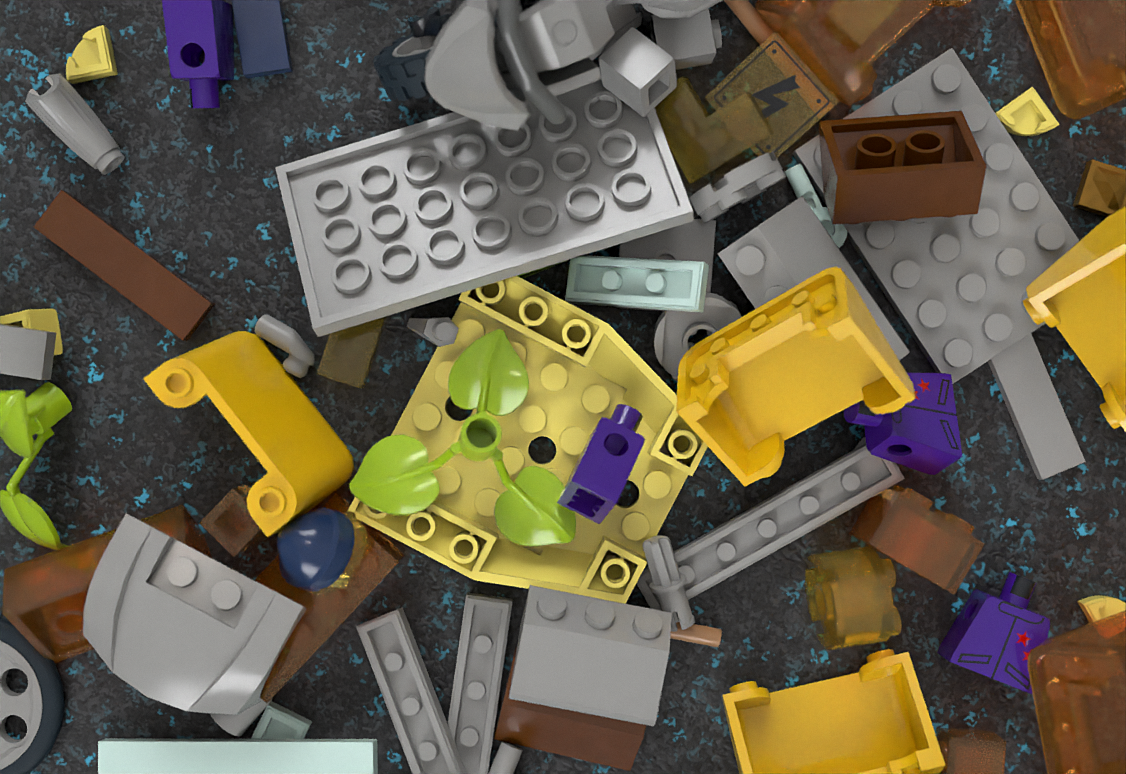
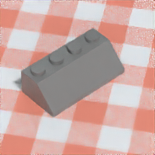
M803 196L718 253L755 309L827 268H841L855 286L898 360L900 361L910 353Z

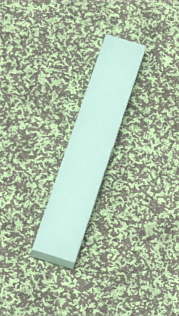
M105 738L98 741V774H378L377 739Z

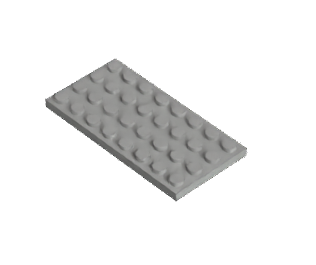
M602 78L555 96L567 111V117L561 124L551 123L534 104L531 105L533 114L518 130L490 126L452 112L275 167L313 330L318 337L694 221L693 209L655 108L645 117H642L606 89L602 84Z

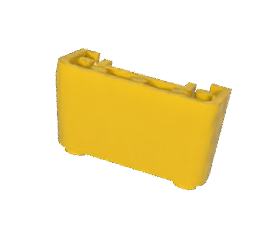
M1126 206L1107 216L1026 287L1028 298L1023 300V304L1037 325L1045 321L1050 328L1057 327L1102 389L1106 402L1100 404V409L1113 429L1121 426L1126 432Z
M831 267L815 274L692 346L683 355L678 366L676 412L744 486H747L761 478L773 475L780 468L784 457L785 440L861 400H864L866 406L873 413H893L914 400L915 393L912 381L855 286L841 268Z
M246 331L233 332L170 359L144 378L155 395L164 404L174 408L189 407L207 395L268 473L259 479L249 490L247 509L267 537L281 531L295 517L310 511L343 485L352 475L354 460L350 450L289 372L284 370L283 365L267 344L256 334Z
M892 649L881 650L866 657L868 663L863 665L857 673L769 693L767 688H758L757 682L754 681L732 686L729 689L730 693L722 695V701L739 774H940L945 767V762L909 652L895 655Z

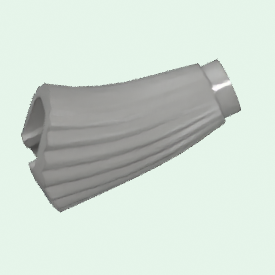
M60 73L51 74L45 78L51 87L41 96L33 88L28 92L25 100L26 104L58 138L94 169H98L103 175H106L123 162L125 156L120 152V147L107 128Z

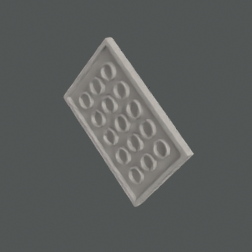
M951 48L843 119L962 111L987 165L978 214L957 215L950 218L930 217L908 219L905 221L889 220L843 225L848 231V240L936 373L951 374L952 384H954L1046 324L1044 321L1037 325L1024 307L1023 300L1028 298L1026 287L1079 242V239L953 48ZM817 135L794 150L792 154L798 164H802L810 182L827 206L823 191L820 138Z

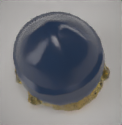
M319 508L295 517L281 529L277 538L279 567L283 578L290 585L301 590L310 591L315 596H327L329 593L335 592L336 588L345 589L348 586L350 577L354 575L356 568L360 566L361 559L364 557L365 549L368 545L362 522L356 519V515L352 511L341 513L328 508Z

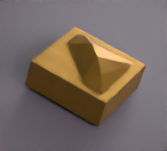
M1093 159L1086 162L1073 207L1107 217L1126 206V170Z

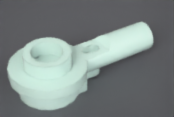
M800 163L786 170L785 174L797 198L801 196L805 198L833 241L840 248L847 238L848 231L843 224H832L828 208L822 207L802 164Z

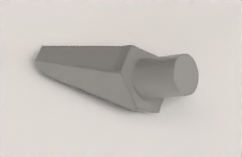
M449 317L409 318L407 327L438 347L454 344L459 330Z

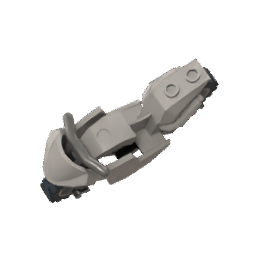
M464 0L455 13L443 14L441 16L438 7L429 9L427 14L418 17L415 15L410 17L407 22L411 29V35L400 37L392 42V46L383 48L379 52L380 55L374 57L373 65L387 96L391 100L398 98L399 101H404L412 96L415 99L427 96L430 92L431 96L446 109L490 126L518 130L533 114L531 105L534 104L551 123L561 124L567 117V111L555 96L602 78L598 66L592 60L602 54L604 48L612 40L619 39L632 27L636 29L641 25L642 13L636 14L633 4L641 3L646 11L659 18H682L687 16L689 19L723 0ZM497 8H498V26H497V23H496L495 18H494V17H495V10H496Z

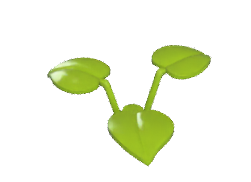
M502 329L492 331L474 341L462 352L452 366L448 380V390L452 402L462 409H477V414L470 416L463 423L458 442L453 443L442 455L428 463L427 449L417 439L406 435L386 437L373 445L367 452L349 485L351 493L363 504L374 510L391 515H411L423 511L438 497L439 483L431 471L440 468L459 453H462L472 461H484L491 458L502 484L508 489L498 497L494 507L496 524L507 539L522 546L536 547L569 543L575 538L576 533L575 512L557 504L564 489V485L558 477L544 468L529 466L518 474L514 483L510 479L503 462V453L497 449L502 437L501 426L487 412L495 416H504L514 412L524 402L529 389L526 368Z
M50 382L44 383L26 398L24 390H0V437L12 451L24 457L6 486L7 491L0 490V507L14 528L29 540L46 548L64 551L68 546L61 543L52 521L35 501L20 492L19 483L45 441L54 435L51 427L72 411L71 403L62 390ZM34 434H37L38 437H37L36 440L34 441V440H33V435H34Z

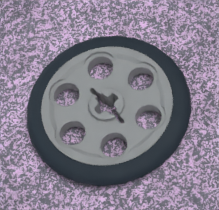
M0 618V774H29L39 766L52 750L61 730L65 707L63 684L54 660L41 642L24 628ZM12 668L20 669L27 675L28 687L23 693H16L7 686L6 675ZM16 715L25 721L27 733L23 739H14L7 734L5 722L8 716Z

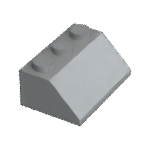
M530 585L520 625L509 699L654 726L670 650L672 613Z

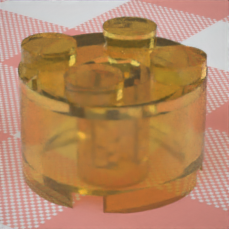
M869 546L809 556L808 561L815 565L814 568L805 569L807 605L811 621L821 620L825 633L817 634V637L825 649L836 650L884 642L890 636L901 633V618L897 608L893 606L891 587H894L896 584V573L893 563L889 558L880 559L876 551Z

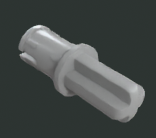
M653 536L645 540L642 545L653 580L649 585L652 593L657 594L661 610L672 613L671 632L678 630L676 623L679 621L681 629H687L695 623V618L692 615L684 585L687 583L686 576L679 572L669 537Z

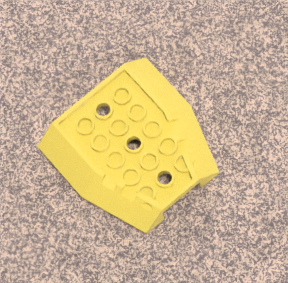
M518 276L462 292L458 299L461 303L451 320L459 328L454 344L437 347L392 435H406L420 441L427 449L428 463L437 459L453 443L458 442L465 420L453 419L448 414L446 407L447 401L450 398L448 380L452 366L462 352L474 341L492 331L502 329L511 346L522 360L529 379L527 396L522 405L514 412L504 416H495L487 412L501 426L502 437L497 449L503 453L502 459L510 479L515 483L518 474L524 468L537 466L552 472L565 487L591 433L601 417L610 419L616 406L624 404L638 410L643 416L636 433L642 435L645 438V442L628 477V480L635 483L638 488L637 500L632 505L626 507L616 504L600 525L575 513L576 533L575 538L569 543L536 547L522 546L507 539L496 524L494 516L495 503L498 497L508 489L502 484L493 460L488 458L484 461H472L462 453H459L440 468L431 471L438 480L439 494L435 501L423 511L411 515L386 514L368 507L355 497L347 514L476 581L529 589L530 585L626 604L647 564L642 547L643 542L658 534L688 475L693 476L708 446L676 412L677 395L608 323ZM473 409L470 416L477 414V409ZM541 436L550 438L556 446L555 457L550 462L544 464L535 462L529 455L531 441Z

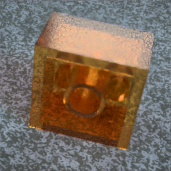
M896 484L892 490L885 489L871 497L849 534L927 581L955 595L985 543L971 536L975 527L951 513L946 514L939 509H935L934 512L929 511L933 504L932 501L912 489H904Z

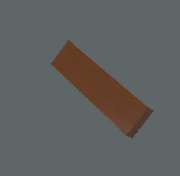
M64 190L59 192L33 226L183 341H188L215 305Z

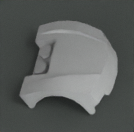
M126 514L107 546L90 583L84 607L83 635L115 675L146 697L188 712L236 715L261 702L260 695L265 682L284 645L307 608Z

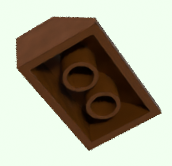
M962 111L819 121L823 191L833 225H854L861 222L889 220L905 221L908 219L930 217L950 218L957 215L978 214L987 165Z
M515 647L494 739L630 771L643 740L646 725L509 699L517 647Z

